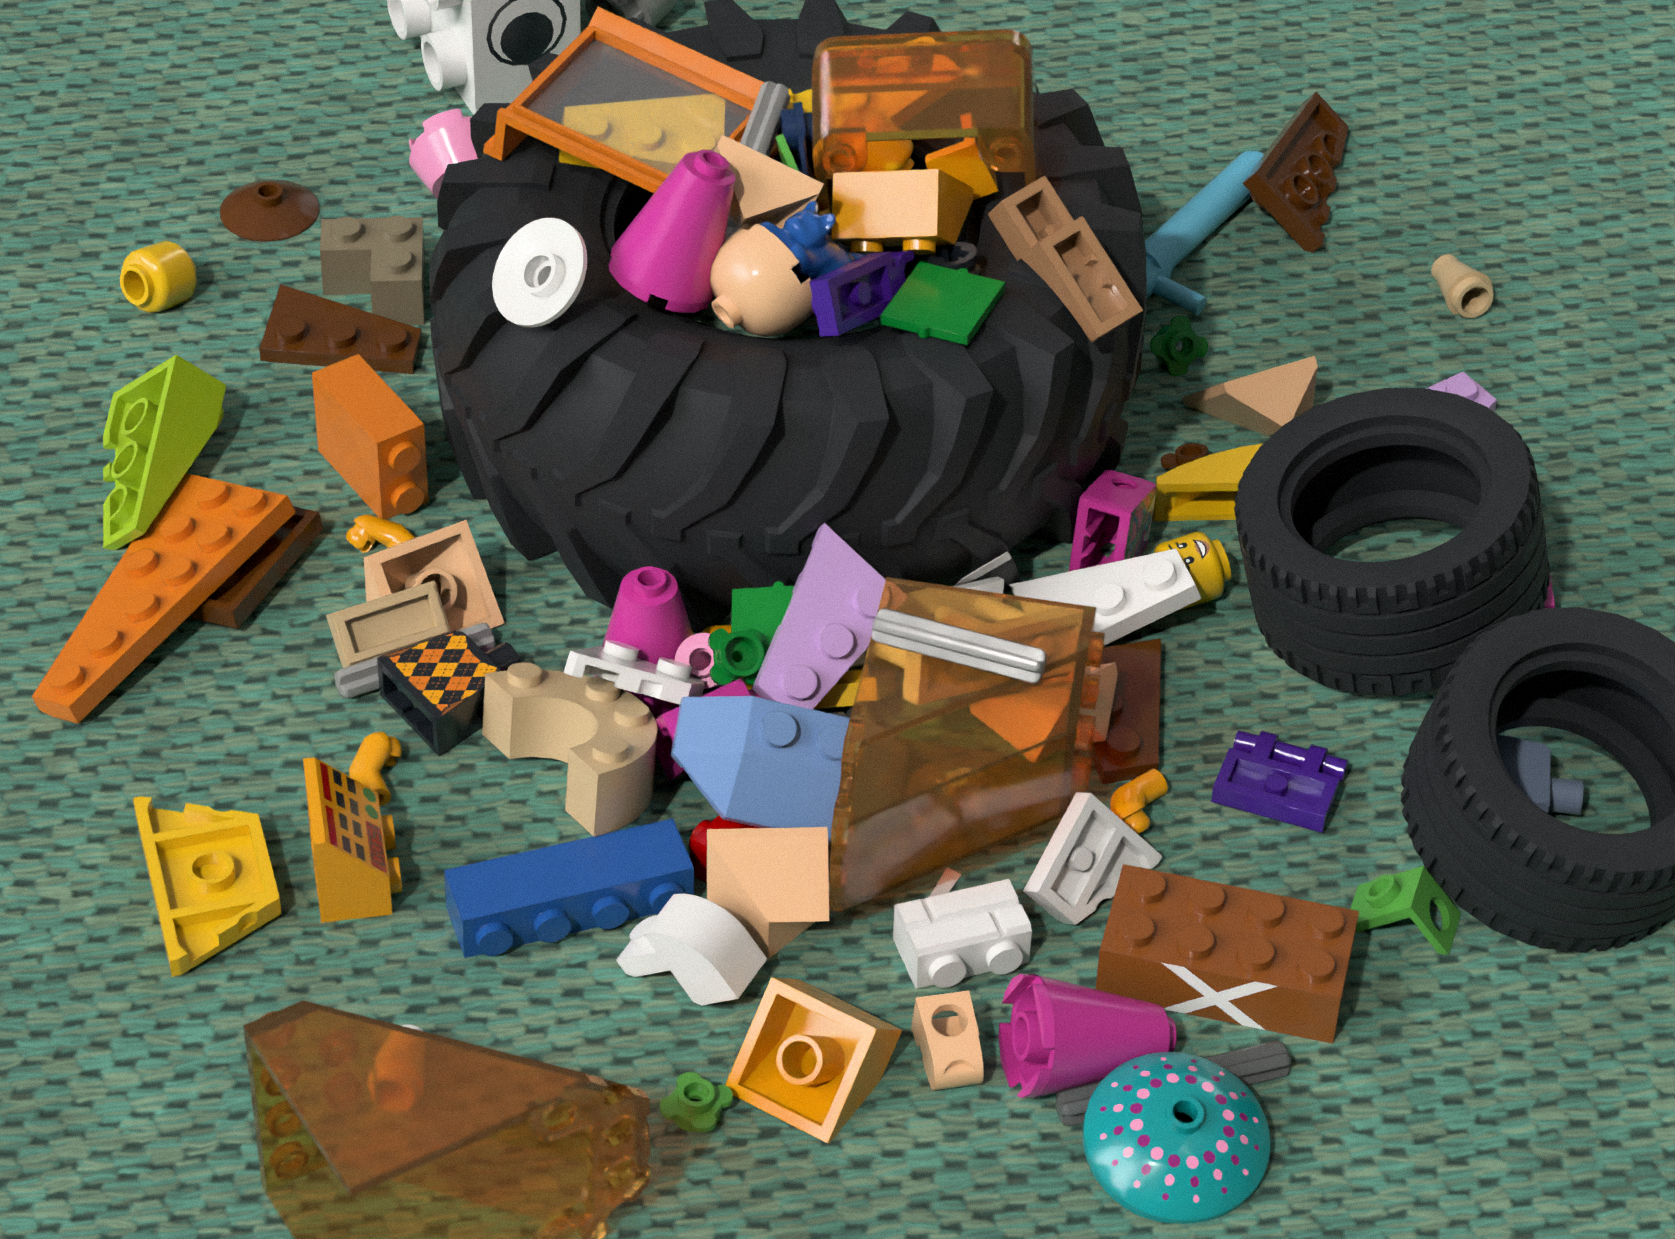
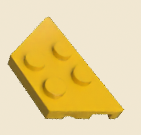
M139 796L133 798L136 821L172 977L184 974L281 914L280 896L259 814L236 810L222 812L213 810L209 806L186 803L184 812L153 808L151 797Z

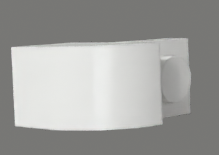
M674 894L658 915L648 917L636 925L629 935L631 941L616 959L623 971L633 977L670 970L691 1000L699 1005L738 999L767 960L748 931L732 914L712 901L690 894Z

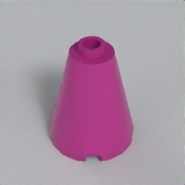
M707 149L685 154L613 245L610 254L611 259L608 264L609 272L619 285L635 297L648 302L652 294L668 300L665 309L673 312L695 313L708 307L714 296L710 285L711 267L719 249L725 242L736 176L729 167V162L725 157Z
M652 566L638 568L629 572L621 582L602 646L604 647L606 640H614L638 648L637 658L654 664L658 663L659 657L675 660V654L680 644L688 637L694 635L675 577L666 570ZM627 691L649 707L655 720L658 718V715H662L680 706L679 704L648 695Z
M1037 974L1017 975L1011 979L1004 993L1002 1004H1013L1010 1023H999L1000 1060L1008 1086L1014 1087L1019 1082L1021 1083L1022 1090L1017 1094L1020 1098H1037L1072 1087L1102 1081L1116 1067L1135 1057L1157 1052H1173L1175 1049L1177 1038L1175 1023L1171 1017H1167L1164 1008L1158 1004Z

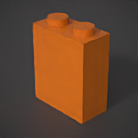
M359 354L312 372L318 451L379 518L387 520L399 514H409L420 505L429 502L424 423Z

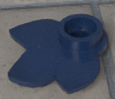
M802 102L793 103V109L780 110L781 132L786 139L791 153L797 152L799 172L817 180L807 158V146L817 145L814 112L803 113ZM820 193L816 199L817 204L820 202Z

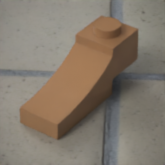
M1046 176L1039 178L1005 198L987 214L1016 260L1022 259L1048 284L1071 312L1091 343L1143 311L1084 217L1081 216L1073 220Z

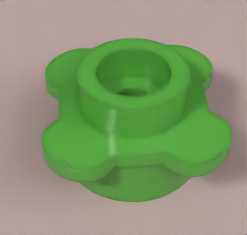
M686 1072L677 1077V1087L671 1096L661 1099L660 1113L666 1119H673L677 1126L686 1131L708 1132L713 1130L721 1117V1109L732 1104L733 1093L726 1085L715 1086L708 1080L701 1078L698 1073Z

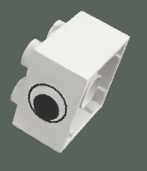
M387 0L389 15L398 36L403 40L416 36L421 38L422 58L426 73L433 87L437 91L455 87L473 115L484 103H512L533 82L528 64L547 53L560 55L581 34L580 0Z

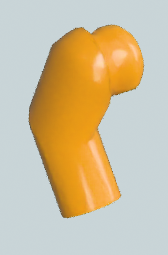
M382 731L374 732L364 737L349 767V776L378 792L379 806L389 803L391 799V793L380 772L383 766L391 767L396 764V760L392 756L401 757L402 747L400 741L396 737L387 736Z

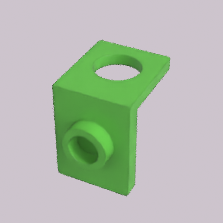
M1424 866L1394 875H1382L1373 881L1358 885L1350 908L1359 911L1356 932L1411 918L1437 953L1443 955L1450 954L1461 917L1460 911ZM1431 900L1437 905L1441 913V931L1435 927L1431 920L1429 911Z

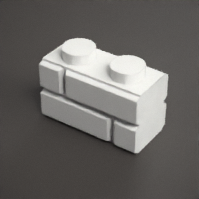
M1009 879L894 905L893 940L916 989L931 985L947 988L956 985L966 977L987 972L999 975L1007 974L1017 969L1020 965L1029 963L1032 935L1031 923L1022 904H1019L1018 896Z

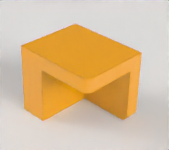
M968 113L960 116L964 141L927 154L925 162L927 169H939L973 187V200H976L999 190L993 157L972 114Z

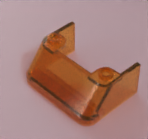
M998 29L835 36L825 39L816 47L812 63V155L815 180L824 183L817 197L820 215L832 214L833 173L861 172L867 164L869 141L977 137L979 156L989 168L999 172H1025L1026 186L1041 178V151L1034 56L1032 45L1023 34L1014 30Z

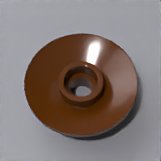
M260 180L240 186L226 196L220 207L221 221L230 232L244 239L261 242L280 241L295 237L309 229L319 215V203L316 196L304 186L285 180Z

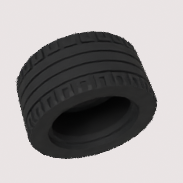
M1382 388L1348 394L1315 406L1284 424L1262 444L1244 470L1243 476L1239 481V491L1235 496L1234 511L1241 554L1258 628L1261 634L1264 635L1267 645L1273 649V653L1283 659L1290 668L1326 687L1361 695L1391 696L1440 689L1457 658L1463 654L1470 642L1475 641L1479 634L1489 631L1494 624L1504 622L1508 617L1523 615L1525 612L1544 608V602L1548 596L1547 587L1550 584V567L1540 489L1533 455L1530 454L1528 445L1522 441L1520 433L1510 423L1502 419L1501 416L1487 406L1463 396L1426 388ZM1426 519L1442 521L1463 528L1458 535L1436 548L1397 560L1358 562L1342 560L1323 554L1329 546L1341 538L1362 528L1388 521Z
M1582 607L1531 610L1523 615L1508 617L1504 622H1497L1489 631L1482 632L1476 637L1474 642H1470L1463 654L1457 658L1410 745L1409 754L1403 765L1404 772L1401 776V784L1403 786L1401 802L1404 806L1402 813L1408 824L1407 831L1413 842V847L1422 859L1425 868L1460 908L1494 931L1531 946L1564 952L1575 951L1578 953L1587 952L1589 949L1607 951L1610 946H1614L1617 949L1625 946L1630 939L1633 943L1641 941L1646 933L1652 935L1661 924L1666 925L1675 915V642L1657 630L1619 614ZM1543 726L1566 730L1591 740L1612 754L1632 775L1646 801L1651 827L1632 833L1605 834L1583 830L1554 818L1535 805L1514 783L1502 762L1496 735L1520 727Z

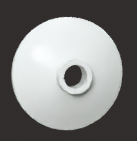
M541 218L523 226L509 239L498 257L492 280L494 301L500 313L507 320L522 327H539L554 321L571 306L580 292L587 270V250L580 233L563 220Z

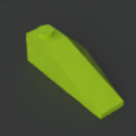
M177 354L113 393L103 433V448L115 449L113 463L109 462L103 468V480L106 482L115 481V488L107 496L103 504V548L107 550H117L145 534L223 419L224 408L222 403L226 384Z

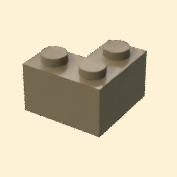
M340 217L337 219H321L320 259L323 295L371 294L372 314L408 325H424L425 247L423 217Z

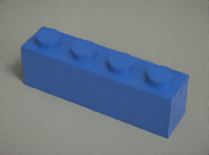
M673 818L444 870L446 908L464 958L481 954L495 956L504 953L511 947L537 941L556 942L568 934L597 927L612 929L628 920L654 914L658 915L674 894L694 895V867Z

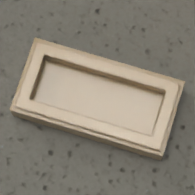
M435 581L420 584L326 615L343 668L451 632Z

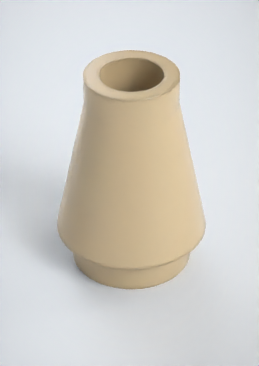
M1450 254L1439 257L1433 263L1431 269L1432 276L1437 281L1445 302L1454 315L1460 314L1465 318H1475L1484 314L1493 302L1494 294L1492 282L1487 275L1460 262L1455 256Z

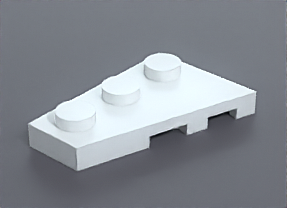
M1177 549L1009 584L1024 616L1028 618L1071 608L1089 614L1086 650L1100 648L1201 599L1198 589Z

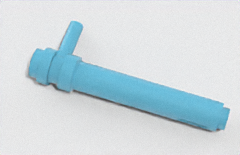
M1259 151L1241 153L1145 240L1147 299L1154 293L1196 315L1203 311L1207 298L1169 279L1172 269L1251 197L1249 190L1244 186L1243 182L1263 157V153Z

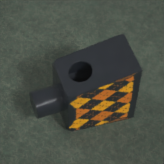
M453 631L378 657L380 696L438 756H441L483 728L485 674L507 671L510 665L521 663L513 646L508 642L483 652L464 632Z

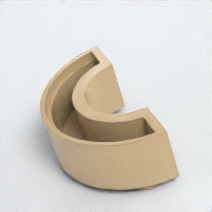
M515 663L510 665L507 671L486 673L482 734L509 759L539 757L568 763L565 811L593 837L628 825L647 809L653 795L657 723L647 705L631 693L616 688L614 686L615 682L600 677L583 675L582 678H578L561 671L542 670L539 666L532 663Z

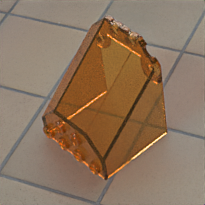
M886 577L878 611L882 608H888L1041 648L1047 653L1046 668L1040 682L1031 684L879 644L872 639L871 635L843 745L840 786L834 806L831 827L829 910L841 912L1063 818L1076 791L1088 792L1092 758L1082 756L1083 750L1092 751L1097 717L1086 715V710H1096L1101 675L1090 674L1091 667L1100 668L1105 633L1094 631L1096 607Z
M304 1000L279 1011L267 1013L260 1019L243 1025L262 1189L294 1239H603L611 1229L606 1220L614 1208L623 1202L635 1201L651 1182V1171L648 1165V1157L650 1156V1126L647 1123V1116L650 1114V1099L644 1090L579 1071Z

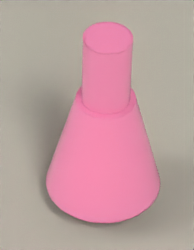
M698 633L688 637L680 644L675 654V660L691 666L690 676L706 681L704 689L713 686L722 687L716 684L710 677V669L714 665L713 650L708 646L710 634Z

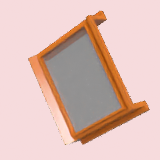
M597 7L588 27L506 109L501 107L497 111L495 134L484 144L483 153L503 161L527 135H530L655 193L685 154L698 152L702 149L714 151L721 135L740 143L760 87L765 82L603 8ZM776 139L769 156L772 159L779 152Z

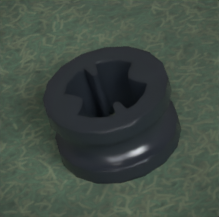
M956 242L955 245H941L936 248L935 254L928 255L929 264L954 270L965 268L968 270V273L981 276L980 266L975 263L978 260V251L973 244Z

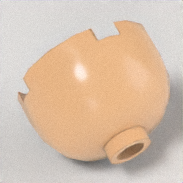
M746 223L725 240L712 263L710 285L716 299L712 301L711 305L719 319L729 328L733 329L738 325L748 333L763 337L783 334L802 324L814 314L809 282L811 279L809 277L802 284L792 271V268L799 261L777 236L759 224H755L749 229V223Z

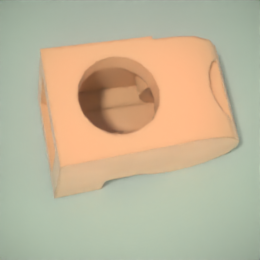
M961 991L916 997L911 1029L916 1044L921 1049L923 1065L931 1090L982 1084L984 1077L983 1058L970 992ZM942 1011L958 1013L957 1016L933 1019L937 1013Z

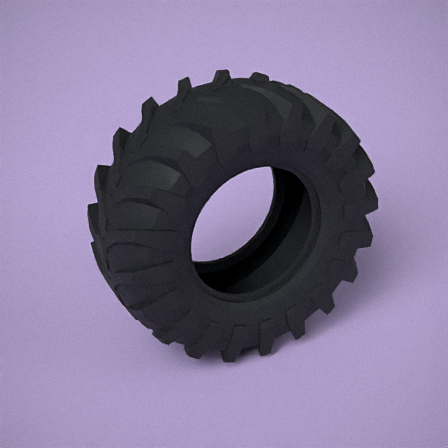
M733 0L705 1L707 25L672 32H665L634 17L627 19L762 82L771 81L776 84H783L788 89H791L794 95L817 87V79L837 73L839 78H843L867 69L869 60L926 40H930L963 67V84L902 125L900 129L913 143V151L910 158L914 161V165L911 170H926L925 156L927 154L964 141L960 116L968 113L972 114L993 157L999 191L972 201L956 242H967L977 248L978 260L975 263L980 266L981 276L1004 281L1005 292L968 345L931 336L920 338L918 333L886 325L846 335L817 339L755 337L711 327L683 316L678 312L666 310L665 307L668 300L652 294L648 302H645L619 285L609 272L608 264L611 259L610 254L613 245L654 193L600 168L560 163L558 148L530 135H527L503 161L483 153L484 144L495 134L497 111L501 107L506 109L511 103H484L470 118L471 140L478 159L447 164L437 200L438 227L445 231H443L431 255L430 262L431 313L435 316L430 320L431 342L440 406L447 439L473 499L487 498L489 506L510 544L528 561L558 551L563 563L585 595L611 609L615 605L621 582L629 572L647 566L666 570L675 577L693 632L701 633L710 626L723 623L729 610H732V589L773 587V584L777 581L782 582L784 586H795L798 576L803 571L812 550L811 545L818 528L824 523L904 597L930 592L957 582L1007 551L1011 556L1009 551L1027 537L1070 543L1074 538L1079 498L1083 494V490L1080 487L1084 481L1096 480L1105 470L1115 471L1122 456L1129 423L1121 418L1125 402L1129 400L1130 395L1134 391L1141 371L1144 335L1142 334L1145 330L1147 312L1146 247L1143 233L1142 209L1131 168L1122 147H1106L1104 145L1089 104L1074 89L1040 93L1021 53L997 42L964 55L950 48L934 18L908 10L886 30L848 23L835 0H805L799 19L755 20ZM615 49L602 55L601 61L546 118L561 124L564 108L714 95V93ZM547 53L528 64L532 81L559 55ZM725 99L724 136L729 137L752 111ZM780 126V129H779V131H778V134H779V135L782 134V132H781V126ZM817 145L807 146L809 165L815 173L817 180L824 183L820 191L817 214H832L833 173L844 172ZM778 152L773 159L782 163L780 153ZM796 152V153H792V156H793V158H794V160H795V163H796V165H797L798 163H797V152ZM1043 176H1046L1073 220L1081 216L1084 217L1143 309L1136 317L1091 343L1071 312L1048 284L1022 259L1016 260L987 215L1002 200ZM541 218H557L572 225L584 240L587 250V270L583 285L571 306L554 321L533 328L516 325L500 313L494 301L492 280L496 262L506 243L523 226ZM834 241L835 244L850 252V247ZM903 246L884 247L883 252L903 251ZM914 255V259L906 263L904 268L906 280L920 261L929 263L928 255ZM1013 558L972 581L1000 577L1004 579L1003 592L1011 588L1009 584L1021 582Z

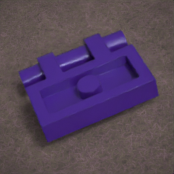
M1238 730L1233 748H1229L1213 785L1211 802L1322 833L1338 794L1339 781L1343 782L1345 779L1349 760L1329 755L1328 748L1311 744L1309 749L1281 742L1279 741V735L1263 730L1260 732V735Z

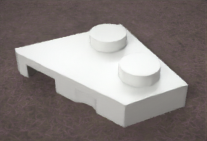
M606 640L604 647L596 646L571 650L564 669V673L582 678L585 674H591L615 682L614 686L616 688L648 695L679 705L683 697H701L706 683L704 680L690 676L692 667L685 663L659 657L658 663L654 664L637 658L638 648L614 640Z
M1076 792L1023 892L1056 920L1065 924L1076 925L1094 912L1100 901L1114 897L1123 864L1152 869L1160 862L1162 855L1092 793Z

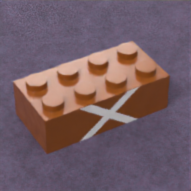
M1123 864L1099 950L1095 989L1158 1004L1169 1011L1333 1044L1352 957L1359 911Z

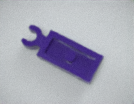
M914 252L871 253L809 281L812 292V309L817 317L820 337L839 336L881 316L906 281L904 268L908 261L914 259Z

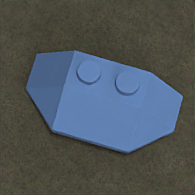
M755 696L683 697L680 701L671 756L680 768H684L697 789L723 820L759 828L827 827L828 843L838 844L898 804L907 747L868 722Z

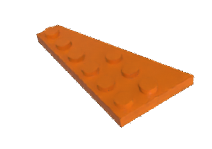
M186 473L145 534L131 542L37 687L32 698L38 709L55 718L76 724L81 722L296 513L288 495Z

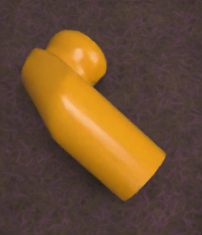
M369 514L355 518L353 521L356 524L346 532L347 541L362 553L370 551L376 541L389 548L416 538L402 524Z
M1151 769L1122 785L1111 796L1110 810L1137 834L1150 827V819L1142 808L1167 793L1168 786L1165 778L1158 770Z

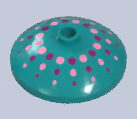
M1157 1052L1135 1057L1124 1062L1106 1075L1099 1083L1089 1100L1082 1128L1084 1152L1089 1167L1098 1183L1117 1203L1141 1217L1159 1222L1175 1224L1199 1223L1216 1219L1232 1212L1245 1203L1256 1191L1269 1161V1127L1265 1114L1254 1094L1229 1070L1215 1062L1192 1054ZM1174 1113L1187 1114L1193 1119V1122H1180L1175 1118Z

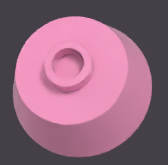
M461 109L448 110L428 118L422 123L424 132L416 140L411 138L409 140L411 151L409 157L410 167L437 199L447 164L478 159L471 140L470 118L472 116L463 117Z

